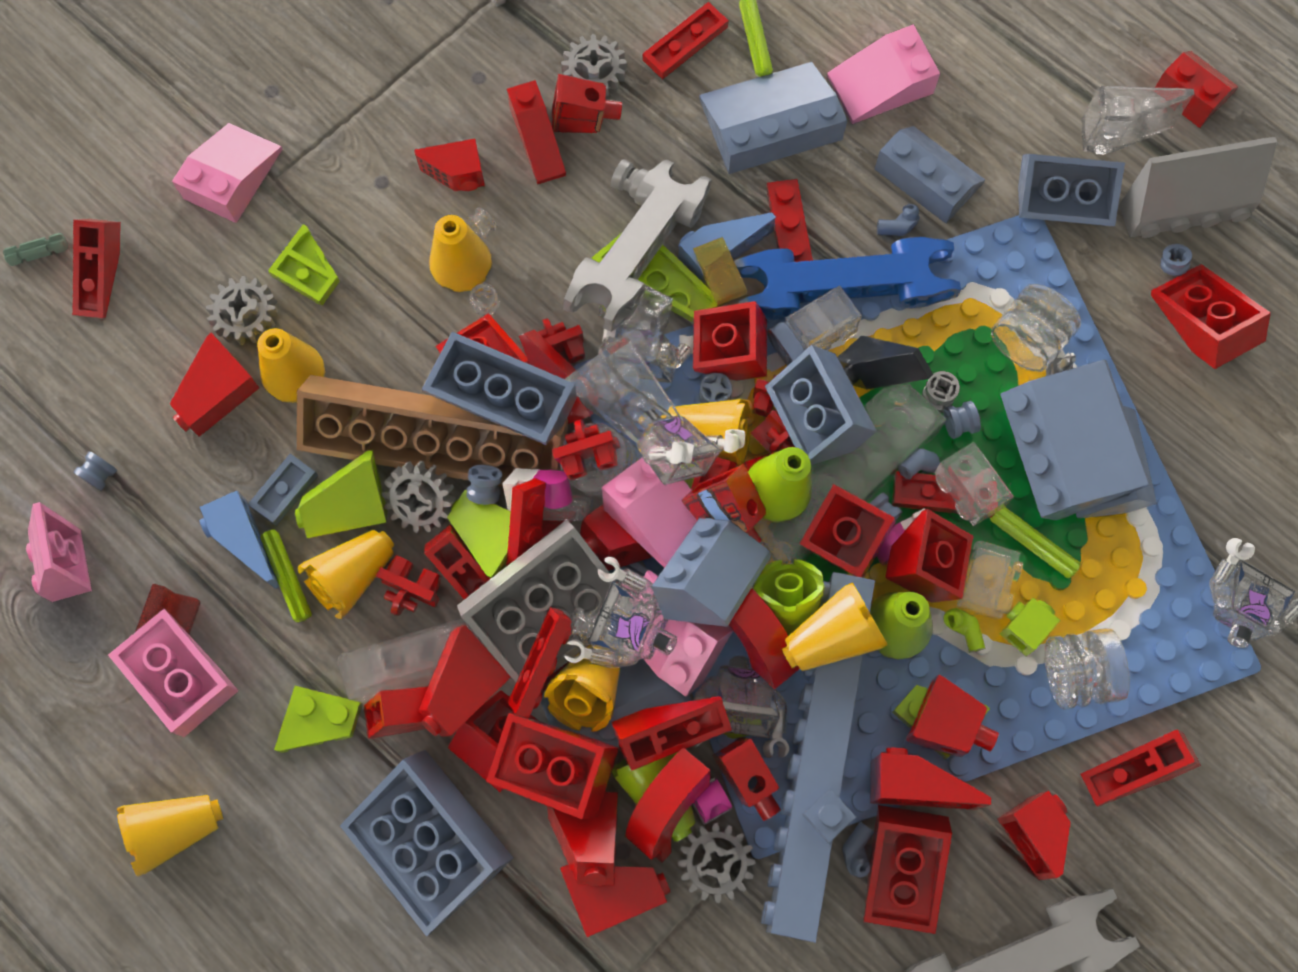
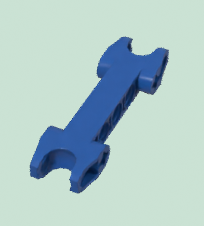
M926 237L904 238L897 240L891 245L892 254L795 262L794 253L790 249L764 250L734 261L735 276L757 279L765 288L762 293L739 300V304L756 301L768 320L796 317L801 313L800 303L898 295L900 306L903 308L927 307L953 299L960 294L961 286L959 281L938 278L931 273L928 266L951 258L954 251V243L948 240Z

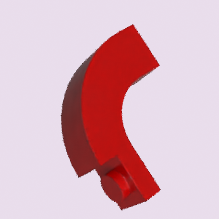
M751 588L728 625L745 647L752 669L772 688L776 689L796 673L800 667L792 668L782 651L783 648L787 647L785 638L788 637V634L764 600Z
M682 748L660 771L639 800L628 822L625 837L651 860L656 857L663 863L672 853L671 838L678 822L693 802L710 786L711 770L685 748Z

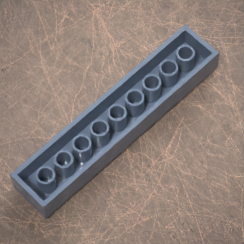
M833 572L829 582L823 581L825 590L820 607L845 585L853 582L870 612L875 580ZM863 654L804 671V675L810 676L809 684L805 683L804 689L801 690L798 709L804 710L803 719L799 718L798 723L795 725L792 744L798 745L797 754H793L792 758L789 759L786 779L792 780L791 789L783 794L780 814L786 815L784 827L780 826V829H777L774 842V850L780 851L778 864L774 863V865H771L767 887L773 888L771 902H764L761 924L767 925L766 933L816 943L833 839L827 843L802 814L830 789L840 798Z

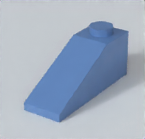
M773 213L706 225L696 232L690 231L680 240L678 258L704 283L774 231L776 216Z
M235 491L200 506L204 518L199 521L205 535L208 538L213 537L273 588L280 587L261 542V535L247 500L238 491Z

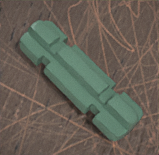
M62 233L50 235L47 240L43 237L19 245V248L16 245L5 248L3 254L6 262L10 266L23 263V259H26L28 262L52 255V251H55V253L66 251L68 243Z

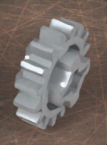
M595 34L591 35V40L586 41L581 36L579 45L571 42L570 51H564L563 53L564 61L561 62L563 75L605 84L606 97L609 96V88L617 91L619 89L618 81H625L627 61L625 60L624 50H618V43L616 41L608 44L607 36L605 35L601 41L596 40Z
M245 276L241 277L240 283H235L230 278L228 287L225 288L221 284L217 286L220 291L219 295L210 294L209 297L214 304L206 306V310L210 314L207 320L214 327L215 333L219 337L223 335L228 343H231L234 338L239 345L244 344L245 338H249L253 343H256L257 334L260 333L262 335L266 331V326L274 327L276 325L271 317L279 314L274 306L277 304V300L271 294L272 292L266 284L262 286L256 278L251 283L248 282ZM252 295L260 298L261 302H258L257 299H252ZM224 319H227L228 322H232L233 327L227 325L224 322Z
M408 461L402 468L398 466L385 480L384 484L387 488L382 492V496L388 498L389 501L384 505V508L393 509L392 520L398 518L403 520L402 528H406L408 524H411L415 533H418L422 527L427 532H431L435 526L440 527L446 521L447 516L451 512V506L456 501V497L448 495L454 486L452 484L445 485L443 482L447 477L446 473L439 476L435 474L437 466L433 465L428 470L425 469L424 461H419L415 467L411 461ZM411 479L410 483H406L404 486L401 485L404 480ZM434 508H437V510L434 513L427 514V511H432Z
M714 823L712 832L709 833L701 826L699 827V838L692 834H689L687 837L692 844L691 847L681 846L680 851L687 855L686 860L678 861V866L686 867L687 872L680 878L682 881L691 879L693 884L690 886L689 892L692 893L699 888L702 890L701 900L703 901L707 899L709 894H714L715 903H720L721 894H726L731 901L734 899L733 889L737 888L739 891L744 892L746 887L742 880L753 879L754 875L747 871V866L756 864V861L748 859L746 853L750 852L753 848L751 845L743 847L740 842L743 840L744 834L741 833L733 837L731 835L732 826L728 825L724 832H719L718 823ZM714 839L725 840L732 844L734 848L727 851L717 847ZM701 844L704 851L701 863L693 866V855ZM715 853L718 858L732 856L722 865V873H718L716 869L709 870V868L701 871V868L711 861L710 854ZM740 860L739 873L732 882L729 875L732 863ZM705 875L716 879L720 888L709 887L698 878Z

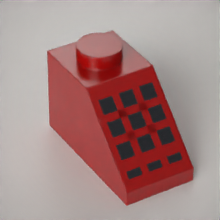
M475 138L414 150L420 171L453 191H473L478 187L485 186Z

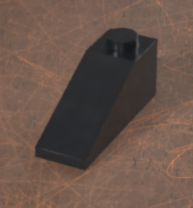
M860 336L837 357L852 386L866 390L925 380L934 375L919 348L867 336Z

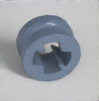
M1181 244L1167 246L1163 250L1160 262L1161 269L1173 276L1186 273L1192 260V252L1188 247Z

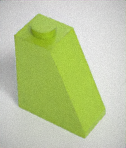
M373 450L366 451L302 496L298 509H295V517L298 527L304 528L307 538L386 523L388 509L384 508L386 501L385 497L382 496L383 489Z
M464 490L460 498L453 503L447 518L482 570L491 579L506 567L511 512L496 504L483 505L474 503L467 498V490Z

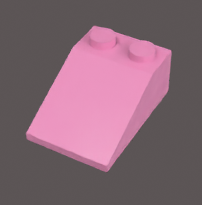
M914 25L883 36L827 73V77L852 124L933 94L940 76L937 66Z
M228 123L187 157L172 182L184 200L237 223L281 153L282 147Z
M649 452L602 486L604 510L665 568L697 522V519L681 501L691 491L684 480L664 484L653 467L662 476L678 472L666 460H653L651 458L652 452Z
M42 503L33 504L28 527L30 543L27 544L26 551L34 566L35 575H32V585L35 592L54 602L92 591L81 529Z
M649 570L642 579V582L645 583L643 590L637 589L648 600L638 598L634 594L631 601L636 608L631 613H628L625 618L631 617L635 612H642L649 617L650 622L637 652L660 679L686 697L703 684L733 630L729 625L725 627L666 619L661 633L671 639L666 646L665 652L654 647L651 653L647 647L648 632L653 628L657 619L663 618L652 588L658 576Z
M165 609L160 611L108 654L169 731L182 737L187 736L238 692V689L218 665Z

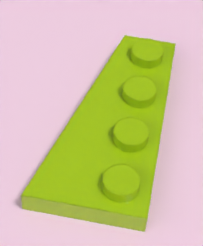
M620 235L591 259L600 263ZM663 244L638 278L639 281L646 284L644 295L694 323L695 310L723 306V301Z

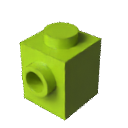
M1032 598L1025 605L1019 601L1007 614L1006 617L1011 621L1002 630L1000 635L1027 657L1037 649L1060 622V619L1054 615V609L1044 601H1037L1035 598Z

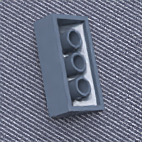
M454 332L450 334L421 389L422 392L544 445L563 427L577 399L575 383Z

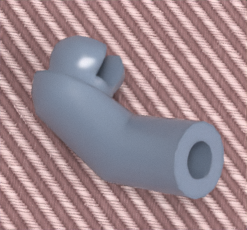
M907 204L902 209L903 213L895 220L878 219L877 235L904 236L908 234L919 222V208L914 204Z
M918 449L899 466V472L906 479H911L920 470L925 474L934 473L940 466L939 457L934 452Z
M861 821L842 847L846 868L851 875L857 877H865L870 872V863L868 862L864 847L875 833Z

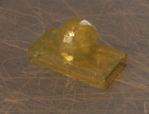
M723 237L693 248L696 260L705 277L706 285L709 287L717 306L747 294V288Z

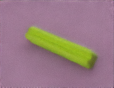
M740 0L739 6L755 74L759 77L770 75L773 72L757 1Z
M1000 505L995 510L992 518L990 517L991 522L1065 577L1071 578L1079 570L1081 564L1078 560L1005 506Z
M275 529L261 534L260 539L293 620L298 623L309 619L312 616L311 610L279 533Z

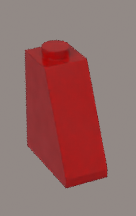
M212 332L206 336L169 403L177 412L172 418L185 432L192 429L198 437L259 389V386Z
M466 625L456 627L450 633L418 710L424 717L422 720L423 725L434 736L438 734L441 737L451 736L511 678Z
M428 686L378 692L364 705L367 738L373 739L425 730L426 727L422 723L424 717L418 710Z
M618 792L604 793L598 815L593 818L580 819L547 806L549 822L577 884H588L590 886L614 885Z
M569 865L560 868L586 937H590L667 903L665 895L671 893L663 872L656 875L652 867L615 866L614 885L601 886L577 884Z

